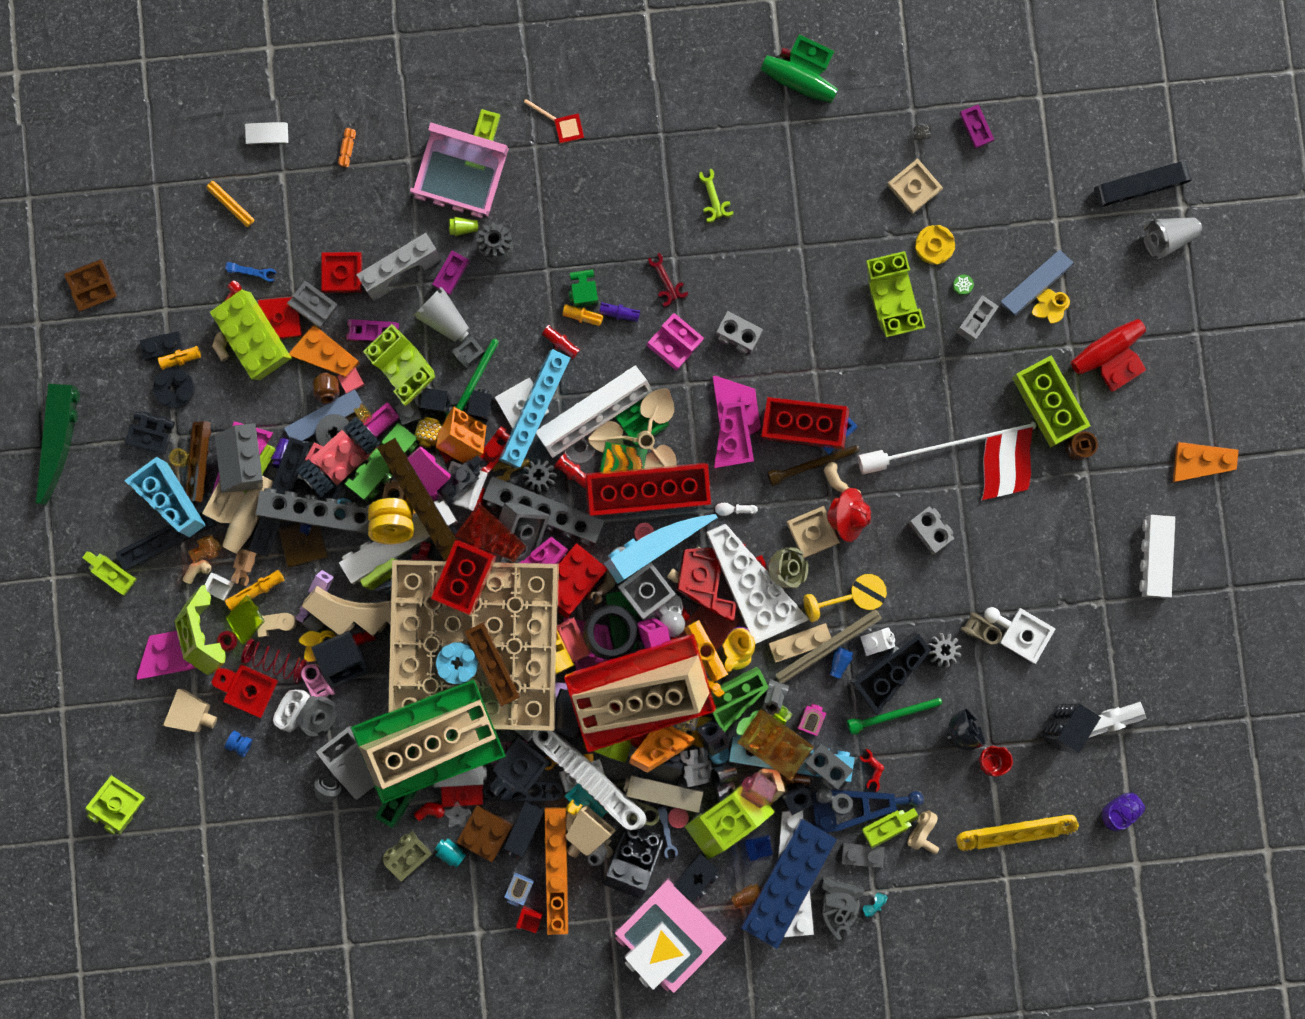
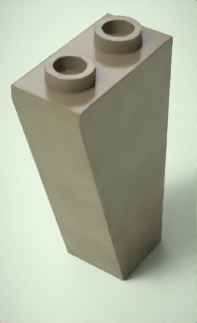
M631 775V779L626 778L624 786L627 797L699 813L703 796L702 791L642 778L636 775Z

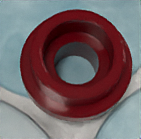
M224 631L217 637V643H220L224 651H231L237 646L238 639L233 632ZM227 637L231 639L229 645H226L224 642Z

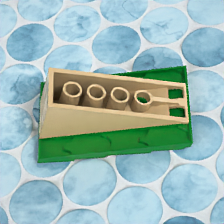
M475 680L464 682L350 727L382 804L506 757Z

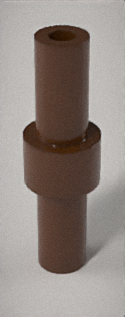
M779 772L781 780L786 781L787 784L796 785L800 783L812 785L813 777L798 775V773Z

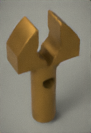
M523 460L521 467L517 469L504 464V462H498L493 468V472L500 469L507 470L503 476L496 477L507 482L510 481L511 473L524 469V467H529L530 460Z

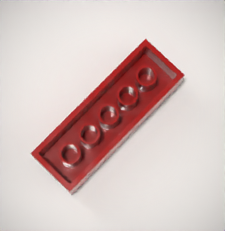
M706 463L585 473L587 508L590 516L711 505L709 470Z

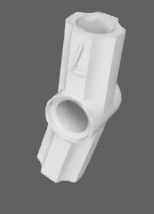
M1141 702L1102 712L1101 715H1098L1101 719L1089 738L1107 731L1113 732L1126 727L1128 724L1146 719Z

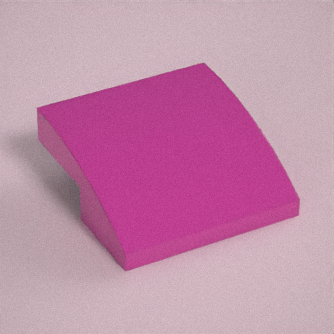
M673 313L646 346L677 371L704 340V337Z
M421 446L408 457L430 496L450 479V474L435 462V457Z

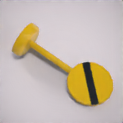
M864 574L854 581L850 595L817 603L816 598L812 594H806L803 596L806 615L810 622H815L820 618L819 608L851 599L862 609L874 610L885 601L887 595L886 586L878 576Z

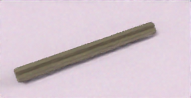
M873 610L778 672L776 678L780 683L784 684L882 619L877 610Z

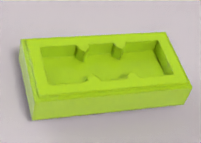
M391 558L386 563L376 566L373 572L360 580L362 585L370 590H374L392 577V560L396 559Z

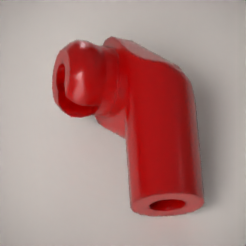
M427 802L413 814L418 821H421L427 815L442 818L445 815V810L438 803Z

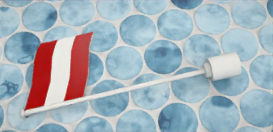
M1031 422L1028 425L893 456H888L883 450L858 455V464L862 475L886 470L889 460L986 438L983 457L984 490L981 499L986 500L1028 490L1031 478L1030 445L1032 431L1036 428V423Z

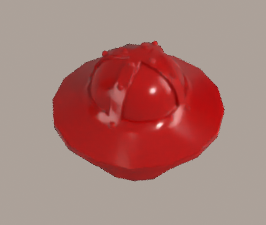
M848 488L843 491L839 498H835L832 501L827 520L832 529L837 530L841 539L846 542H852L858 538L862 529L871 523L870 506L864 503L861 493L856 488Z

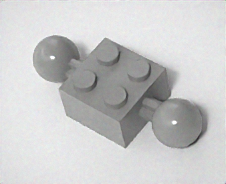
M618 547V548L614 549L612 552H614V551L617 550V549L621 552V551H623V550L626 549V548H625V547ZM651 562L641 570L630 575L629 579L618 586L620 592L643 621L653 613H656L660 618L659 621L667 626L669 637H676L683 632L685 628L683 616L678 612L669 611L665 606L666 603L676 597V594Z

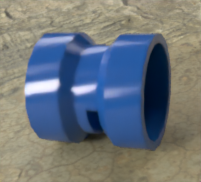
M234 730L225 744V749L235 751L238 756L244 758L252 745L253 739L249 737L244 738L239 732Z

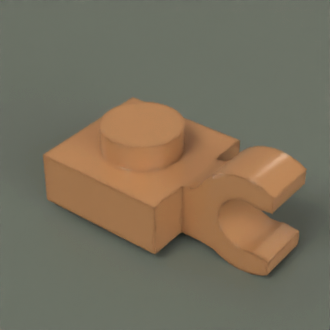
M244 549L238 551L233 568H236L231 578V582L238 584L241 578L240 584L248 585L249 577L247 572H251L255 563L256 553Z

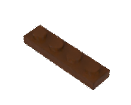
M199 421L192 424L185 492L191 502H202V497L204 496V479L206 476V461L209 454L208 443L211 435V422Z
M483 622L464 631L500 706L502 707L520 698L521 696L485 623Z

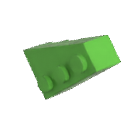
M758 667L721 684V689L725 693L720 698L716 697L711 691L716 710L712 714L718 725L725 732L769 688Z

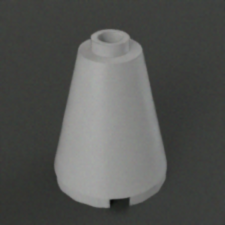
M1194 217L1152 219L1144 225L1143 231H1146L1147 234L1144 237V243L1153 257L1157 256V259H1161L1200 236L1202 224Z
M442 287L414 314L418 320L454 342L457 340L461 342L469 334L466 331L469 327Z

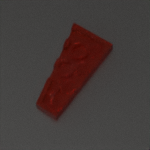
M480 504L476 506L455 535L461 540L514 563L526 548V545Z

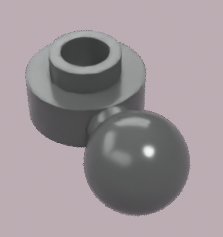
M826 787L820 788L816 793L817 800L822 804L831 803V808L837 815L844 816L852 809V799L846 794L833 796L831 790ZM838 803H843L845 808H839Z

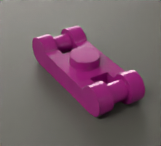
M349 319L347 322L349 333L346 334V340L373 342L383 333V329H387L391 324L399 330V323ZM358 327H362V334H357Z

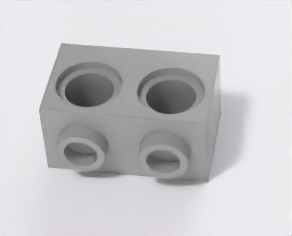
M982 295L956 333L973 343L999 306Z
M727 311L716 332V336L724 344L728 345L731 343L735 345L736 349L741 353L746 354L748 352L751 354L763 329ZM731 325L735 328V332L728 334L724 331V328ZM748 334L753 338V341L745 343L742 340V336Z
M929 506L909 521L908 524L931 554H934L954 539L952 536L954 533L947 524L944 525L941 522L939 512L935 508L931 509ZM923 516L931 519L930 526L927 527L922 524ZM935 532H940L943 535L942 543L935 541Z

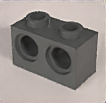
M821 743L817 745L804 761L808 765L805 769L814 776L819 774L824 778L821 782L829 789L833 787L839 789L853 771L852 768ZM818 755L823 756L825 760L824 765L821 767H817L814 764V758ZM832 769H839L841 775L838 780L831 779L830 772Z

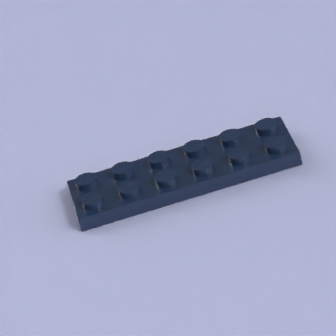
M800 818L740 928L778 949L837 839Z

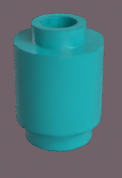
M448 838L445 841L441 839L435 847L437 851L435 855L449 866L453 865L457 868L466 856L462 852L463 849Z

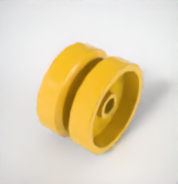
M386 498L377 500L369 505L368 520L370 522L368 525V536L371 540L381 544L394 545L409 541L413 537V507L409 502L397 498Z

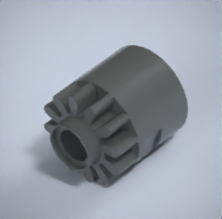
M492 222L489 226L484 225L482 231H478V247L486 261L500 264L511 257L514 245L509 230L503 227V224L496 225Z

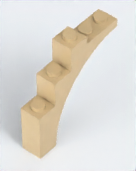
M316 586L302 605V607L338 635L350 631L355 623L372 636L377 631L380 633L386 627V621L391 625V601L358 603L331 595Z

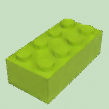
M240 290L210 311L251 379L261 380L292 359L251 292Z
M1052 355L1012 377L1050 448L1091 426Z

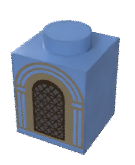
M515 872L505 895V898L508 899L507 902L517 907L520 904L524 905L534 880Z

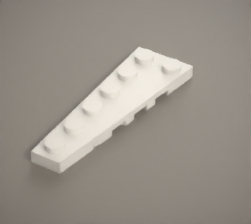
M803 810L794 815H791L789 811H782L778 858L800 818L803 819ZM810 890L784 937L814 935Z

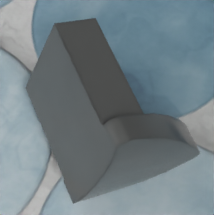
M472 336L457 348L452 349L455 357L466 369L470 367L469 364L485 353Z

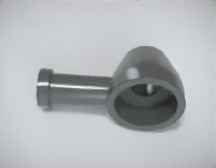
M311 614L302 625L311 631L317 632L324 623Z

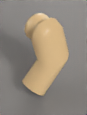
M222 331L216 334L212 345L221 362L230 358L225 349L228 341Z
M205 560L190 564L183 577V581L192 584L196 574L200 572L208 574L211 571V565Z

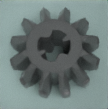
M537 459V465L530 461L529 464L532 468L524 467V470L529 474H523L522 478L529 479L525 481L524 485L529 486L532 484L530 491L533 492L538 487V493H542L543 486L546 491L550 490L547 483L555 484L550 479L556 477V473H550L554 470V466L546 468L549 463L547 460L544 461L543 465H541L540 459ZM538 471H541L542 475L545 474L544 477H541L540 481L536 477L534 478Z

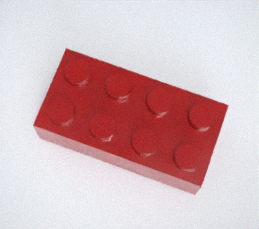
M767 397L761 437L768 441L844 450L849 408L841 405Z

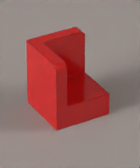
M524 906L516 929L520 930L522 928L537 933L543 912Z

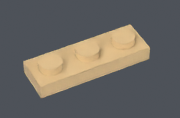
M825 623L771 642L769 647L776 663L813 650L831 639Z

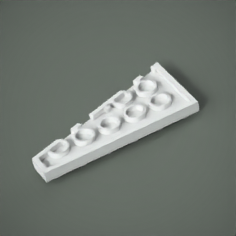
M726 524L706 532L733 597L737 602L744 623L754 637L755 644L810 620L785 593L783 588L774 583L768 571L756 560L754 555L749 552Z

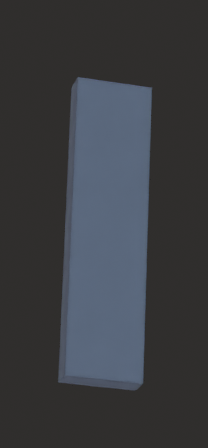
M1061 250L1057 251L1001 301V304L1014 317L1017 316L1067 272L1074 262Z
M354 389L284 429L289 438L291 436L305 441L316 435L317 424L325 416L338 414L347 418L365 408Z

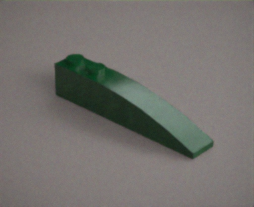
M48 383L36 503L46 506L55 490L71 446L74 424L78 420L76 404L80 400V392L73 385Z

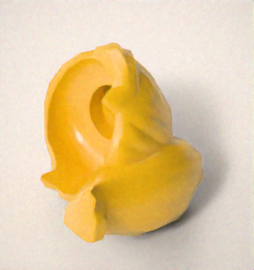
M745 627L734 628L727 635L722 645L727 657L725 661L727 672H731L732 669L740 670L746 668L751 663V656L755 649V640L750 631Z

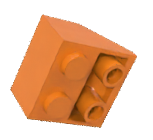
M453 407L438 432L436 448L464 464L477 455L481 456L483 454L486 425L469 416L464 411Z

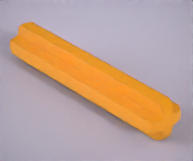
M211 181L207 185V190L246 227L253 224V217L217 183Z

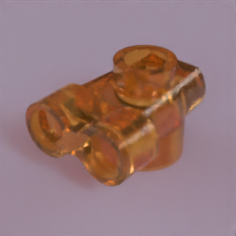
M207 535L197 541L198 548H194L188 551L195 564L205 557L208 559L216 557L221 547L217 539L214 540L212 535Z

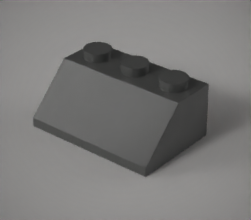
M255 423L234 425L216 434L215 443L222 493L262 489L263 478Z
M504 503L488 553L497 556L494 563H519L529 557L540 546L550 516L523 504Z

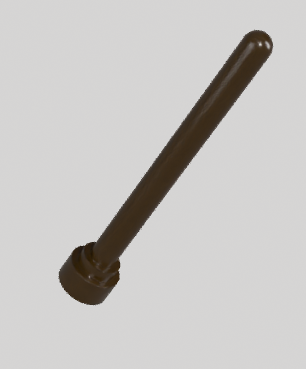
M854 445L783 471L771 470L767 472L768 479L772 487L780 485V482L785 478L858 453L860 447Z

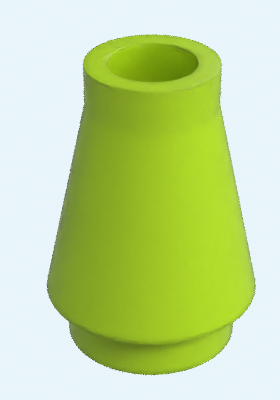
M459 217L449 219L450 235H455L456 237L478 232L477 220Z

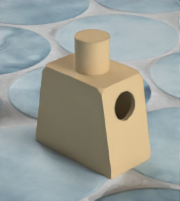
M178 689L163 725L200 732L203 725L213 729L217 717L208 714L210 704L184 689Z

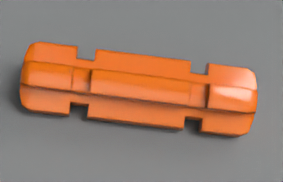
M346 128L343 136L345 138L342 140L341 156L338 159V164L341 167L349 166V157H351L354 144L353 139H355L356 135L354 129Z

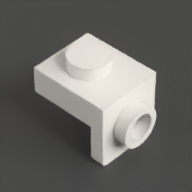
M889 628L860 637L866 656L895 647V637Z

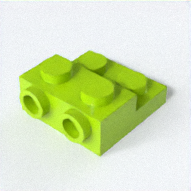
M111 775L86 806L87 818L94 823L98 821L105 825L104 829L110 834L114 835L116 832L120 835L133 819L135 812L145 801V797Z

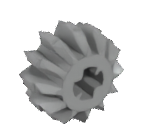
M943 633L939 634V640L935 636L931 639L935 644H927L929 648H933L928 654L934 655L930 661L935 662L938 659V667H941L943 662L945 667H949L950 662L956 664L957 661L954 656L961 657V654L956 652V650L962 648L961 645H954L958 639L954 638L950 641L951 634H947L944 638ZM941 645L942 647H948L946 650L947 655L940 653L942 651Z

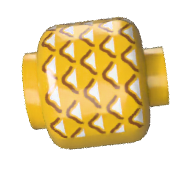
M424 417L423 420L418 421L414 436L417 437L420 446L431 448V445H436L438 432L442 427L439 424V420Z

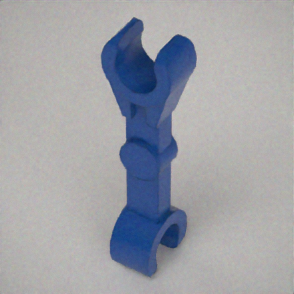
M231 262L226 263L225 269L229 273H242L260 277L269 283L275 282L274 279L267 278L269 273L276 274L274 269L258 270L252 267L239 266Z

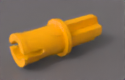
M566 304L563 310L564 317L579 320V323L587 322L600 326L603 321L601 314L587 311L585 307L581 309Z

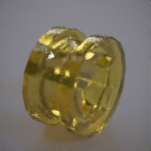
M363 403L360 404L359 408H354L356 415L363 423L367 422V418L371 419L373 417Z
M176 448L170 452L169 460L173 465L183 467L188 464L189 454L185 450ZM179 452L181 455H184V458L181 459L180 463H178L179 461L175 460V457L178 456Z

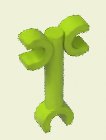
M709 169L710 177L705 178L703 173L700 172L699 179L705 183L712 207L704 208L703 213L710 212L713 215L711 218L706 219L707 223H712L716 218L732 217L733 211L726 212L724 210L725 207L730 206V201H726L720 206L713 184L714 171Z

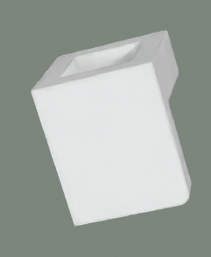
M210 573L205 585L211 595L225 601L234 582L217 574Z

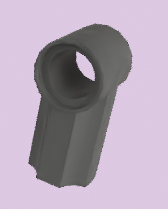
M770 679L767 684L769 688L764 693L765 699L762 708L765 710V714L773 716L779 714L789 686Z

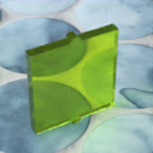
M246 595L226 617V620L233 629L232 632L236 634L242 644H245L265 622L258 610L259 607L255 606L249 595Z

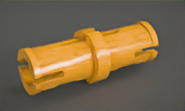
M198 346L183 351L176 350L173 354L159 357L158 361L161 369L164 370L178 364L182 366L185 362L200 359L201 353Z

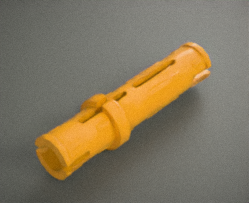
M276 570L265 578H259L258 582L226 599L225 602L232 611L259 594L269 592L270 588L285 581L282 573Z

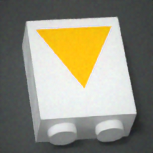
M661 922L625 955L627 960L625 964L632 972L636 970L640 974L639 980L646 988L650 986L654 989L690 956V952L666 925Z

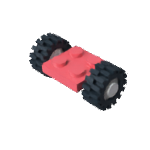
M357 417L344 427V430L350 435L352 440L341 430L312 456L314 461L321 467L320 469L309 459L297 469V472L304 478L305 482L321 497L333 487L332 483L324 475L327 474L338 485L367 459L357 447L358 445L368 455L380 445V442Z

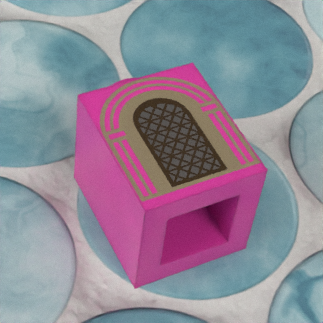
M813 703L811 706H805L797 729L818 736L826 715L825 712H822L823 707Z

